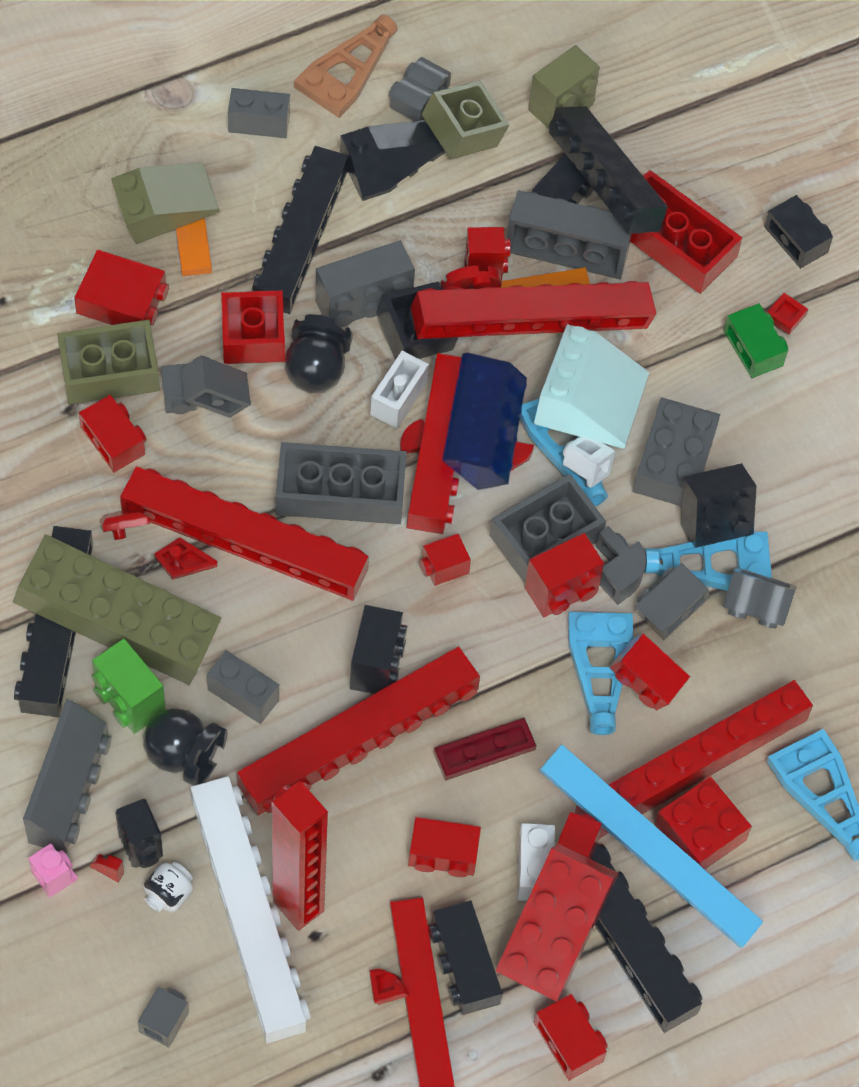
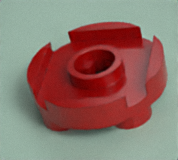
M467 266L446 274L447 281L444 282L441 279L440 286L442 290H451L457 287L480 289L486 286L501 288L502 281L500 271L495 267L487 266L488 271H479V266Z

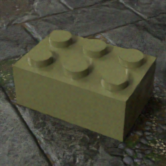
M149 320L57 333L68 405L101 400L110 394L113 398L160 391L159 371Z

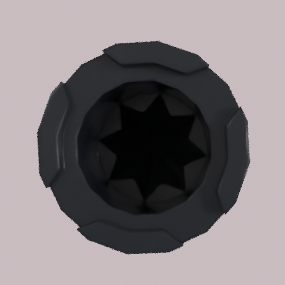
M308 314L305 315L303 321L297 319L294 321L291 333L294 342L290 344L285 356V371L289 380L298 389L309 394L324 393L338 384L344 374V354L350 351L353 333L349 327L343 330L334 325L336 319L323 315Z
M172 708L160 711L149 720L143 734V747L148 760L156 767L174 774L183 772V781L195 786L205 783L217 766V763L213 762L212 759L218 747L225 748L228 734L227 729L215 723H211L205 728L202 720L189 710Z

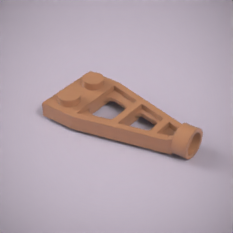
M380 15L371 26L313 61L294 80V88L340 118L360 96L389 43V39L398 30L396 23L389 16ZM361 44L372 51L364 63L350 54ZM344 62L356 70L351 82L344 84L327 73L328 70Z

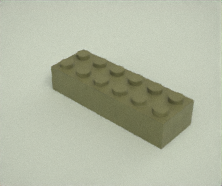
M46 534L30 562L13 599V603L108 648L124 638L147 666L189 686L222 619L218 615Z

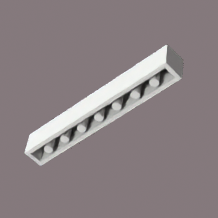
M229 776L191 786L193 807L266 1044L306 1032V1020L310 1019L309 1009L306 1000L299 1001L296 989L301 987L299 977L295 968L289 969L286 960L287 957L291 956L286 937L280 938L276 928L281 926L276 906H269L267 896L271 895V890L266 875L260 877L257 866L262 865L257 845L251 847L248 836L252 835L248 816L241 817L238 807L243 805L238 786L232 787Z

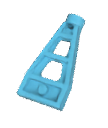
M539 399L519 405L517 407V414L532 441L565 477L569 474L572 475L594 506L603 503L607 499L608 494L602 481L592 488L587 486L585 478L563 465L565 457L563 456V451L566 445L560 446L555 443L548 434V430H551L550 428L534 424Z
M754 532L753 535L697 548L694 547L692 542L662 549L645 548L646 566L644 573L662 576L670 567L676 568L680 565V557L682 555L700 554L702 555L703 570L691 572L705 586L728 591L732 575L716 572L711 566V556L718 552L730 550L736 554L737 568L772 578L768 532Z
M569 612L568 646L589 715L590 732L596 735H609L616 731L615 712L623 684L616 679L615 673L609 667H593L589 662L586 649L588 646L613 647L616 652L615 661L633 639V613ZM591 678L612 679L611 695L594 696Z
M822 729L768 756L766 762L783 788L844 845L853 861L859 860V838L854 841L852 840L854 836H859V805L841 754L825 730ZM823 768L829 771L834 784V790L823 796H817L804 785L803 778ZM838 799L844 801L850 813V818L841 823L834 821L824 808V806Z

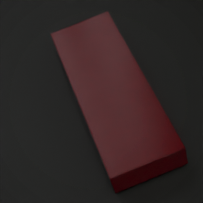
M524 717L436 747L433 753L443 778L447 781L534 751L537 745Z

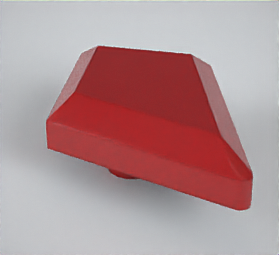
M129 510L105 514L99 520L103 532L112 531L114 540L126 538L125 528L150 524L149 516Z
M180 537L154 553V558L172 580L218 566L217 560Z

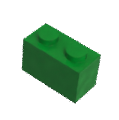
M760 303L727 315L723 331L751 379L784 366L788 353L787 342L784 337L778 335L771 315L768 312L765 313Z

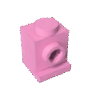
M51 843L28 858L31 873L49 898L78 880L71 869L73 866L63 850L56 851Z

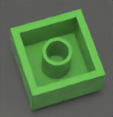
M124 638L92 660L94 673L91 676L96 686L93 690L103 704L108 702L115 710L113 715L123 728L128 726L136 734L148 725L152 717L160 711L166 710L163 684Z

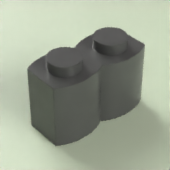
M423 57L419 58L415 63L411 62L405 71L404 78L400 82L396 81L389 91V97L391 98L390 108L414 121L424 120L422 113L432 93L449 88L451 72Z
M736 567L723 607L729 609L728 614L734 617L746 619L747 615L754 616L759 619V624L776 629L777 625L784 626L797 586Z

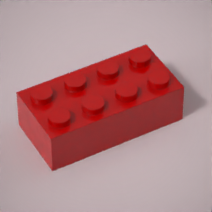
M648 170L643 177L668 208L660 232L634 233L631 237V243L701 294L738 257L743 237L656 173Z
M557 843L548 854L495 971L557 1002L565 991L619 873Z

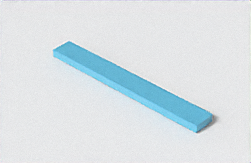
M561 744L539 769V772L588 815L592 816L597 822L602 823L601 826L739 948L744 947L761 926L763 921L565 746Z

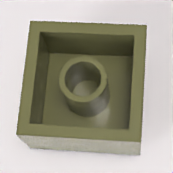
M577 45L573 46L533 75L528 110L549 129V124L553 119L556 107L587 106L589 109L595 102L600 66Z
M481 80L433 92L422 113V116L450 160L498 147L509 127V123Z

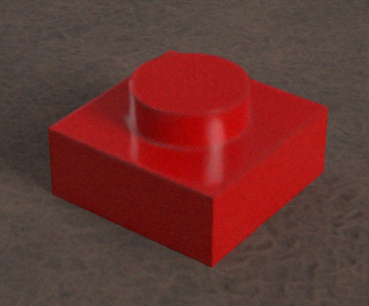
M783 293L767 312L771 315L774 325L790 335L807 316L808 308L786 293Z

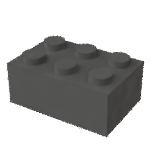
M399 240L316 268L315 301L321 314L336 319L334 325L345 327L353 321L377 316L376 311L382 295L413 288L415 268L402 241Z
M661 397L636 474L633 492L682 507L683 476L704 472L721 414Z
M569 474L493 517L490 537L525 583L529 559L583 533L587 535L592 544L596 543L599 532L605 528L606 520L572 475Z

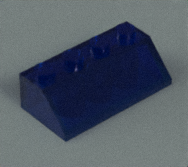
M467 352L462 354L443 461L477 490L509 484L510 472L513 466L512 461L517 442L520 416L522 414L524 393L527 387V377L510 362Z

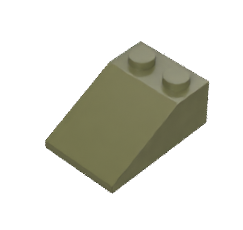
M203 162L141 167L111 178L125 224L136 244L220 212Z

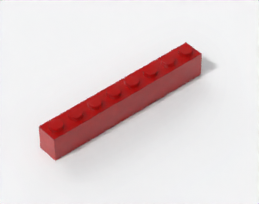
M636 281L613 284L599 282L587 285L571 283L562 286L543 284L536 287L514 285L509 288L486 286L480 289L457 287L451 290L429 288L418 291L411 305L417 339L564 333L567 324L575 327L580 326L590 331L648 329L657 314L649 282L637 283Z
M136 466L120 496L122 511L140 512L149 516L150 523L351 601H354L368 571L369 556L356 547L342 546L335 543L330 537L311 534L299 525L285 524L268 513L259 514L249 510L242 503H231L220 499L211 491L202 492L194 489L182 480H171L150 468L143 469Z
M458 646L237 772V785L257 816L264 812L272 813L273 797L284 786L290 785L292 787L300 780L310 790L312 785L321 779L327 781L333 778L342 767L349 763L355 765L364 760L368 752L377 747L383 749L389 746L396 736L405 731L411 733L417 730L423 724V721L431 716L439 717L449 710L450 705L459 700L464 702L471 699L479 689L480 675Z
M793 680L608 785L638 812L644 814L806 722L813 704L796 680ZM576 804L575 814H587ZM602 826L600 838L609 834Z
M300 780L292 787L286 785L274 795L272 801L273 903L298 931L325 910L328 811Z

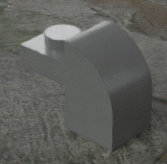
M607 526L599 532L596 548L609 561V563L603 566L599 586L619 605L639 588L646 566V554L639 541L628 547L625 538Z

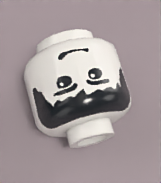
M172 862V864L161 863L143 884V889L147 895L145 902L156 912H161L162 909L167 912L177 911L193 892L192 875L177 862Z

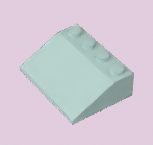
M567 324L540 395L534 424L625 449L649 372L597 332Z

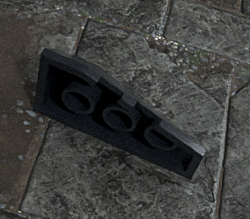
M425 120L367 126L340 135V153L349 155L348 173L362 201L391 192L407 176L411 178L418 173V169L429 161L433 162L446 153Z

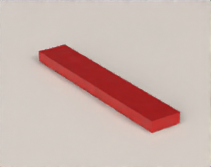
M423 898L390 902L401 979L406 984L410 995L404 998L419 1087H455Z

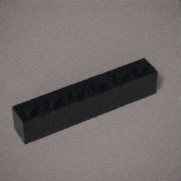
M587 106L556 107L553 119L549 124V134L627 233L660 232L668 206Z
M314 146L311 156H305L301 169L303 175L301 179H296L293 185L292 196L294 197L292 202H286L282 213V219L284 220L282 226H276L273 234L272 243L274 245L272 250L267 249L262 262L263 272L255 276L252 291H283L284 313L291 314L347 176L349 155Z
M53 526L51 537L92 555L93 538L91 530ZM35 614L34 623L29 622L27 626L26 641L30 643L28 652H22L20 671H24L22 681L16 682L14 700H18L21 713L59 718L76 632L38 614Z
M597 843L591 860L616 871L610 863L611 856L607 848L603 844L599 845ZM618 871L619 874L595 923V927L663 1033H666L699 1013L702 1006V995L693 982L689 983L682 973L684 968L681 961L675 954L670 955L664 945L665 938L658 927H652L646 918L647 911L643 903L638 898H633L628 890L629 884L626 877L621 871Z

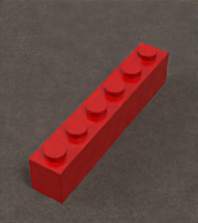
M437 353L408 512L407 529L444 534L445 523L452 524L455 505H449L450 496H457L459 478L453 476L455 469L461 470L464 451L458 450L459 442L466 443L469 424H463L464 415L470 416L473 398L467 397L469 389L475 390L478 373L472 371L473 359Z

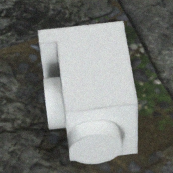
M579 437L576 440H571L565 446L563 465L587 480L586 485L592 488L610 475L615 450L602 442Z

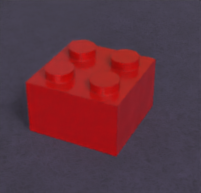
M283 291L221 292L224 364L285 362Z
M583 533L529 559L524 588L543 618L551 614L559 615L565 612L571 604L579 600L581 602L588 601L597 594L604 562L587 535Z
M711 776L658 812L654 825L704 870L747 841L752 828L751 824Z

